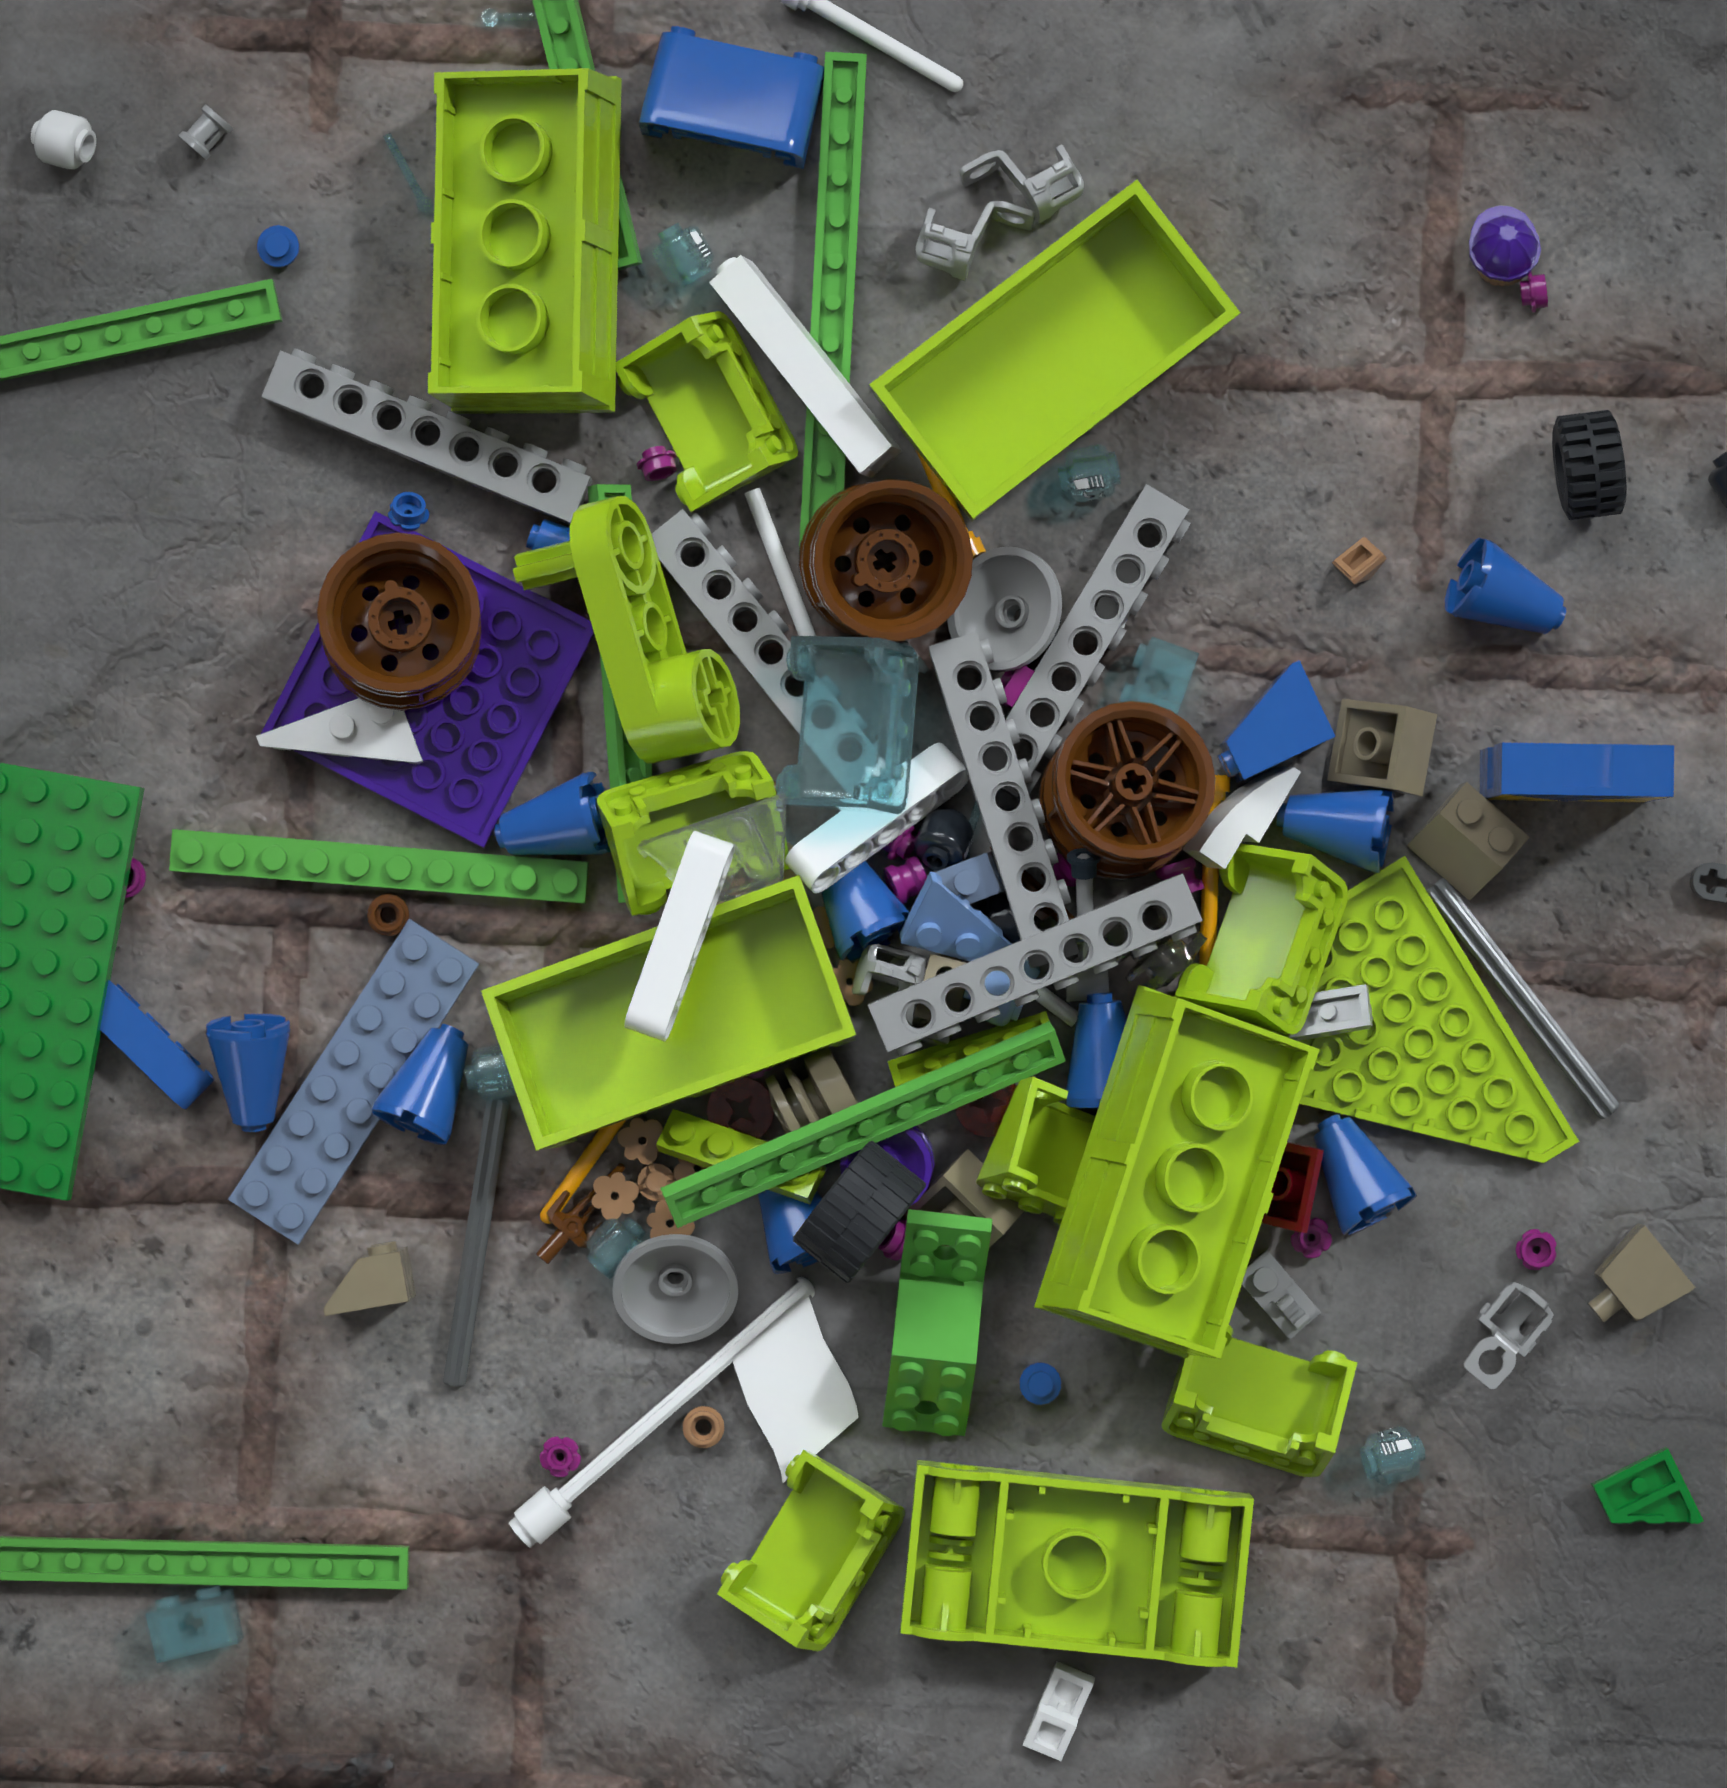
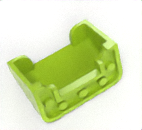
M715 311L690 316L616 362L617 381L620 388L629 396L632 395L637 399H648L684 468V471L677 475L675 490L680 501L688 506L690 512L702 509L778 469L798 456L797 444L736 327L724 313Z
M734 752L611 788L601 793L597 798L600 818L626 905L632 916L656 913L666 903L668 899L666 890L672 888L686 846L694 831L735 844V852L729 871L745 867L746 871L751 875H755L760 879H770L779 875L781 871L790 869L785 863L789 851L774 781L758 756L753 752Z
M1240 843L1226 869H1219L1223 884L1233 893L1207 966L1198 963L1190 964L1179 977L1175 996L1244 1022L1276 1032L1294 1035L1302 1029L1308 1016L1346 907L1348 889L1345 881L1312 854Z
M1230 1325L1225 1335V1338L1228 1339L1221 1359L1190 1355L1189 1358L1181 1357L1161 1424L1165 1432L1177 1438L1295 1475L1318 1477L1322 1474L1336 1452L1358 1362L1348 1360L1344 1354L1332 1350L1315 1355L1309 1362L1233 1338V1328Z
M803 1450L800 1455H796L790 1461L785 1471V1475L788 1477L787 1486L792 1489L790 1495L751 1560H742L738 1564L733 1562L726 1568L721 1577L722 1586L717 1595L796 1648L818 1652L823 1650L837 1633L900 1528L905 1516V1509L890 1498L814 1453Z

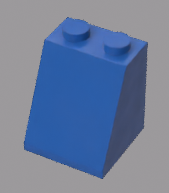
M1300 660L1292 663L1280 673L1220 744L1223 753L1217 755L1219 763L1225 775L1228 777L1234 775L1237 783L1336 737Z

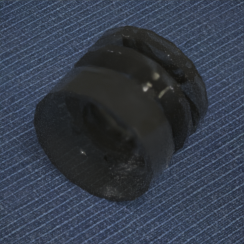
M1159 905L1148 906L1142 914V921L1148 929H1159L1166 922V912ZM1118 922L1103 938L1108 945L1119 946L1127 938V929L1124 924ZM1198 932L1185 943L1182 939L1173 941L1170 934L1156 940L1158 948L1134 958L1132 951L1117 956L1116 959L1118 964L1129 957L1136 962L1125 977L1129 983L1142 972H1145L1149 977L1141 986L1158 990L1170 984L1195 960L1198 951L1207 941V938L1201 932Z

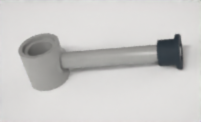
M1086 848L1074 849L1067 854V861L1071 864L1072 877L1076 879L1077 917L1093 910V878L1097 875V863L1101 860V857L1094 855ZM1085 941L1077 945L1079 950L1078 957L1074 960H1069L1070 962H1080L1085 959L1088 954V946ZM1092 967L1076 973L1079 979L1078 982L1065 987L1067 1002L1087 1001L1088 994L1109 993L1108 970L1095 974Z

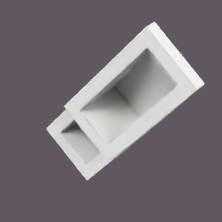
M1276 767L1255 777L1235 790L1208 815L1206 821L1196 835L1185 845L1183 851L1208 868L1226 869L1242 841L1260 842L1301 772L1295 767Z

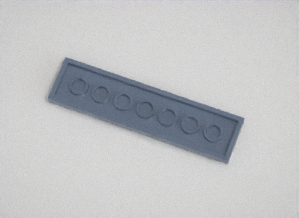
M408 919L228 1200L299 1245L380 1121L379 1118L372 1114L371 1109L374 1101L430 1028L439 1029L480 963L412 919Z

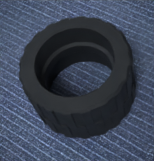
M869 1141L793 1236V1242L845 1283H850L924 1190L926 1183L874 1141Z

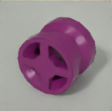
M916 856L908 858L905 864L899 867L890 865L883 869L887 887L903 905L907 904L909 898L919 895L927 879L923 866Z
M1193 857L1155 871L1156 877L1162 881L1183 873L1191 893L1204 889L1202 880L1196 878L1194 872L1196 862Z

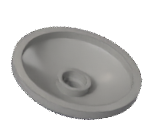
M999 547L982 553L973 559L972 576L965 597L954 614L947 619L951 638L953 639L977 631L980 640L987 638L995 661L988 664V668L991 671H1011L1031 663L1051 643L1060 623L1062 594L1058 579L1051 567L1041 557L1025 549ZM1021 608V615L1019 619L1015 621V613L1018 609Z
M661 1235L638 1244L622 1258L613 1278V1301L621 1319L639 1335L662 1343H689L713 1334L728 1321L738 1300V1278L729 1258L710 1242L690 1235ZM671 1272H680L681 1274H679V1275H671L670 1273H671Z

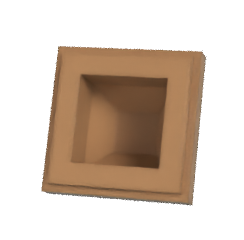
M1363 537L1337 557L1332 564L1355 585L1371 579L1387 558L1368 539Z

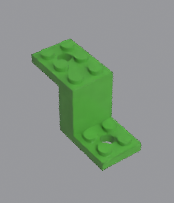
M908 1209L882 1427L895 1428L899 1431L933 1432L942 1436H965L977 1363L983 1283L992 1231V1218Z

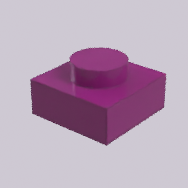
M1027 666L1018 668L1016 671H1005L1000 679L1007 698V702L1003 703L1005 706L1012 709L1035 671Z

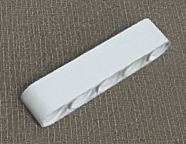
M943 743L933 744L799 841L788 852L785 859L786 865L796 875H800L802 882L813 893H820L901 835L905 830L915 825L930 812L957 794L969 780L966 767Z
M698 831L692 833L628 1008L624 1023L625 1028L664 1042L669 1037L735 852V844Z

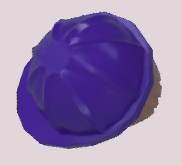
M1500 205L1488 208L1477 216L1471 229L1469 257L1481 278L1492 285L1510 286L1520 282L1537 266L1541 246L1536 229L1526 214L1514 207Z

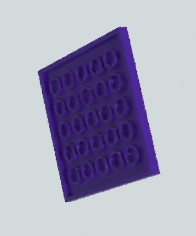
M375 511L359 542L377 535L398 532L423 535L414 530H404L400 525L395 526L391 523L390 518ZM447 548L458 557L469 571L477 589L482 633L479 654L474 666L459 688L443 700L427 707L404 710L423 762L420 764H410L409 762L382 759L372 760L363 757H344L317 754L316 752L294 751L485 848L495 830V825L498 824L501 814H503L594 636V631L590 620L531 590H524L523 586ZM409 576L403 581L404 587L415 590L420 584L419 580L414 576ZM367 587L364 589L362 597L367 601H373L379 592L375 587ZM439 605L433 611V614L437 619L444 620L449 616L450 611L446 606ZM398 618L395 620V627L390 630L397 629V634L403 635L407 633V626L412 623L405 624L404 618ZM317 623L261 734L358 699L357 696L343 686L333 673L324 652L319 623ZM356 627L353 629L351 637L354 641L361 642L366 639L368 632ZM425 646L422 650V655L427 660H435L439 655V650ZM389 655L381 662L382 668L389 672L395 670L398 665L397 659L392 655Z

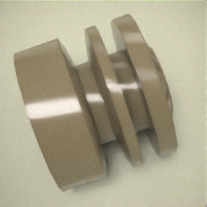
M829 1046L804 1058L808 1078L801 1081L793 1069L790 1067L784 1069L791 1087L783 1090L775 1074L765 1079L769 1088L770 1104L786 1134L858 1103Z

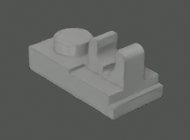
M1365 984L1316 992L1302 1029L1297 1034H1289V1038L1300 1041L1370 1029V1027H1373V1017L1368 986Z
M1267 1249L1248 1264L1242 1286L1289 1340L1321 1313Z

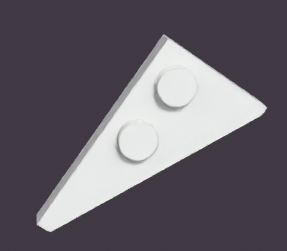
M359 698L256 736L261 747L279 750H298L344 757L354 756L372 760L382 759L409 762L410 764H420L423 762L405 711L380 708Z

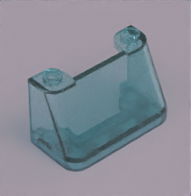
M791 636V646L787 652L786 663L794 678L804 682L798 764L787 765L778 775L776 780L778 804L804 808L901 814L906 807L909 794L918 683V657L914 648L883 638Z

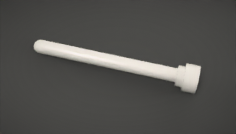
M781 0V3L795 11L797 8L803 11L807 8L952 92H958L963 87V80L956 74L828 0Z

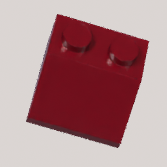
M1287 1141L1271 1193H1274L1268 1213H1264L1261 1223L1307 1233L1324 1150Z

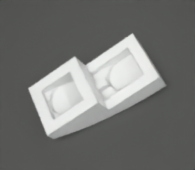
M1056 1661L1028 1728L1023 1746L1062 1761L1077 1727L1079 1716L1094 1685L1095 1677Z

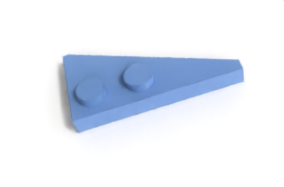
M931 871L900 931L902 944L969 962L1011 945L1003 937L1002 929L981 911L973 909L969 901L961 894L956 896L942 884V878L937 873ZM1027 959L1024 963L1025 973L1029 977L1036 979L1040 973V968L1030 969Z

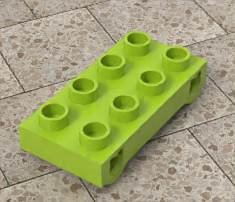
M917 1460L900 1634L946 1641H979L1157 1659L1194 1666L1237 1668L1254 1498L1250 1493Z

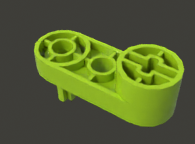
M616 496L580 505L573 513L570 523V541L519 553L514 556L517 567L513 568L516 582H522L524 590L578 578L622 728L629 745L640 759L648 764L658 763L732 745L737 738L740 726V705L735 683L729 668L721 656L713 650L702 649L689 653L686 652L652 534L644 515L636 503L626 496Z

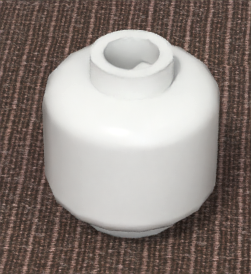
M51 110L33 125L31 142L34 144L37 157L42 162L65 169H76L92 158L96 148V135L92 131L90 123L84 117Z

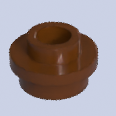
M391 894L381 895L374 899L367 913L371 928L384 936L399 934L410 917L409 908L404 900ZM387 907H392L396 911L397 916L392 923L384 922L381 917L382 911Z

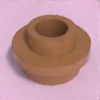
M696 1407L689 1411L683 1421L684 1436L695 1447H712L723 1436L724 1420L721 1414L712 1407ZM701 1419L708 1420L712 1425L711 1431L707 1434H700L696 1430V1423Z

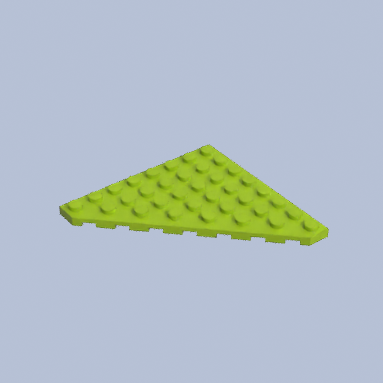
M1406 856L1380 870V873H1375L1348 889L1346 907L1316 992L1366 984L1372 1008L1373 1027L1299 1041L1320 1049L1314 1069H1310L1299 1104L1541 1163L1547 1162L1580 1142ZM1260 1027L1289 1038V1034L1280 1033L1264 1027Z

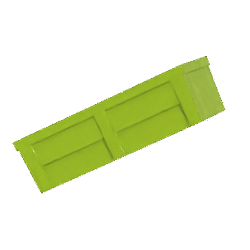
M589 68L434 72V94L437 95L435 203L434 222H431V244L434 245L431 372H428V394L451 407L452 412L456 414L615 412L622 78L606 76Z
M1135 180L875 379L869 386L873 390L875 398L973 522L1006 493L1087 431L1090 432L1114 410L1203 342H1207L1220 332L1241 312L1140 182Z
M800 875L716 905L674 1025L665 1042L624 1027L628 1008L657 927L481 990L536 1150L559 1148L577 1141V1137L688 1097L697 1098L716 1091L715 1087L825 1047H838L856 1040L855 1029Z
M1138 985L1034 1308L1182 1358H1189L1190 1355L1221 1359L1228 1339L1225 1338L1264 1213H1268L1274 1193H1271L1297 1109L1310 1069H1314L1320 1049L1189 1001Z

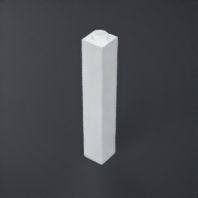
M740 255L738 258L732 257L722 263L716 270L717 276L709 283L858 472L872 478L902 452L901 448L753 261Z

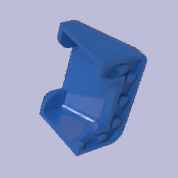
M672 26L670 32L661 33L639 119L642 135L662 139L663 134H668L669 130H671L673 138L682 139V136L762 153L763 157L770 159L772 151H775V157L784 159L783 165L804 169L824 77V67L817 64L818 57L801 52H794L793 57L699 38L695 37L696 32L694 30L679 26Z

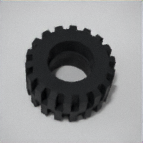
M1609 410L1557 416L1552 432L1553 461L1559 499L1566 516L1572 521L1621 514L1627 495L1626 468L1619 428L1612 413Z

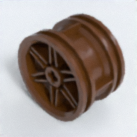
M888 479L850 486L832 495L824 502L806 525L799 546L798 568L803 590L811 606L824 621L840 632L860 639L903 641L920 637L938 628L954 614L965 597L971 580L973 552L969 533L960 515L945 498L920 484L911 481ZM905 515L909 519L910 526L906 531H900L896 528L895 519L897 516ZM857 518L867 520L866 533L859 534L854 530L853 523ZM922 550H928L932 554L933 559L929 566H923L919 562V554ZM876 552L879 554L888 553L890 560L885 562L889 567L887 570L884 568H874L873 562L878 560L874 556ZM843 555L850 559L851 566L846 572H840L835 568V560L839 556ZM904 588H911L915 593L914 600L909 604L903 603L900 599V593ZM867 590L872 594L873 603L868 607H863L859 604L858 597L861 592Z
M399 532L383 534L357 543L341 555L327 573L318 601L319 631L330 667L347 690L362 701L377 707L404 711L424 708L439 702L459 688L471 672L479 654L482 631L477 589L469 571L455 554L440 543L421 535ZM409 576L416 577L420 582L418 588L415 590L405 588L403 585L405 578ZM367 587H375L379 592L373 601H367L362 597V593ZM439 605L446 606L450 611L449 616L444 620L437 619L433 614V611ZM404 618L405 624L412 623L407 626L406 634L398 635L397 629L390 630L395 627L396 619ZM358 627L367 630L366 639L361 642L354 641L351 637L353 629ZM425 646L439 650V655L435 660L430 661L424 658L422 650ZM389 655L394 656L398 661L396 669L391 672L385 671L381 666V662Z
M1138 701L1109 704L1093 711L1079 722L1047 764L1039 790V802L1046 821L1042 825L1049 839L1051 838L1054 847L1065 860H1067V854L1070 851L1079 848H1086L1094 855L1101 857L1100 862L1097 863L1096 877L1112 880L1141 878L1157 871L1173 859L1183 846L1196 835L1208 818L1215 794L1216 778L1212 758L1200 735L1187 721L1173 711L1153 703ZM1131 743H1139L1142 746L1143 754L1141 757H1135ZM1092 754L1101 756L1103 765L1089 763V757ZM1166 771L1172 773L1175 779L1174 783L1158 779L1159 774ZM1127 780L1129 785L1136 784L1138 789L1133 793L1131 788L1124 789L1122 784ZM1090 795L1094 808H1084L1081 804V796ZM1154 812L1164 814L1166 817L1164 825L1157 826ZM1112 825L1125 827L1126 835L1124 837L1115 836L1111 831Z

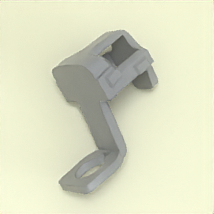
M1062 144L1055 148L1059 162L1028 179L1025 178L1008 155L1000 150L986 153L959 170L960 181L964 187H967L1001 167L1024 195L1025 203L1030 210L1035 212V219L1038 223L1051 218L1057 210L1075 201L1084 193L1082 176ZM983 165H986V166H984L982 169H980L979 171L974 172V171H975L976 169H978L979 167H981V166H983Z
M989 202L979 218L972 235H968L934 224L936 210L929 208L917 240L915 257L922 264L946 271L952 277L966 281L975 249L992 217L1001 223L1030 231L1033 228L1035 212L1008 202ZM1006 213H1012L1020 216L1021 218H1015ZM928 238L947 243L951 247L930 241Z
M868 945L863 950L857 964L852 993L859 996L865 995L871 979L899 987L898 991L920 983L924 979L927 958L923 955L885 945ZM876 952L894 957L890 963L876 960ZM914 1004L908 1008L906 1013L907 1020L911 1025ZM936 1033L921 1038L920 1041L933 1045H946L949 1043L950 1038L944 1037L938 1040Z
M1515 1282L1506 1285L1499 1293V1297L1491 1305L1487 1302L1479 1311L1480 1314L1476 1319L1491 1331L1492 1336L1480 1340L1463 1363L1467 1371L1490 1389H1496L1512 1372L1516 1364L1517 1353L1525 1357L1537 1344L1535 1340L1543 1331L1547 1330L1554 1316L1545 1299L1532 1289ZM1515 1288L1520 1291L1519 1295L1502 1314L1495 1313ZM1537 1306L1546 1314L1531 1333L1524 1337L1519 1331L1520 1326ZM1500 1346L1505 1351L1501 1356L1503 1360L1501 1369L1492 1375L1485 1374L1478 1364L1481 1354L1487 1350H1495Z

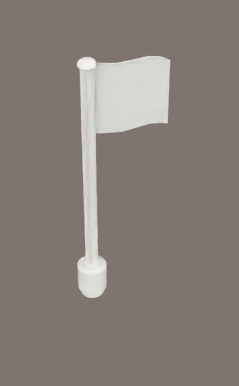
M804 1277L796 1278L799 1282L560 1489L555 1487L550 1491L544 1486L514 1512L515 1517L509 1522V1525L518 1537L529 1548L536 1542L542 1544L571 1519L567 1511L572 1507L570 1502L732 1362L747 1405L774 1450L781 1471L782 1482L784 1483L788 1479L785 1475L786 1468L796 1455H800L803 1450L810 1451L816 1455L859 1418L850 1385L821 1334L809 1299V1295L812 1297L815 1295L812 1283Z

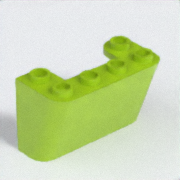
M1029 1077L1020 1080L1015 1088L977 1177L976 1184L983 1188L982 1193L988 1197L995 1199L1009 1198L1019 1202L1018 1208L1036 1214L1044 1212L1054 1216L1053 1221L1061 1225L1095 1116L1059 1102L1067 1099V1090L1038 1078Z

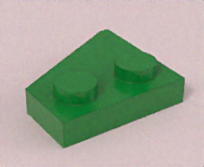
M1667 1447L1591 1483L1611 1523L1647 1522L1665 1524V1522H1689L1690 1524H1699L1704 1521Z

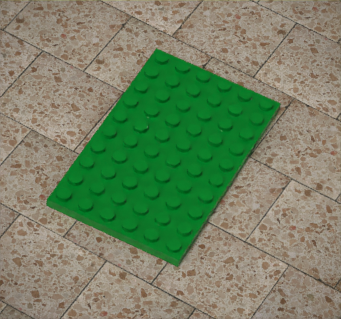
M0 763L1 1189L66 1201L72 1198L101 1036L100 1026L108 981L111 980L145 788Z

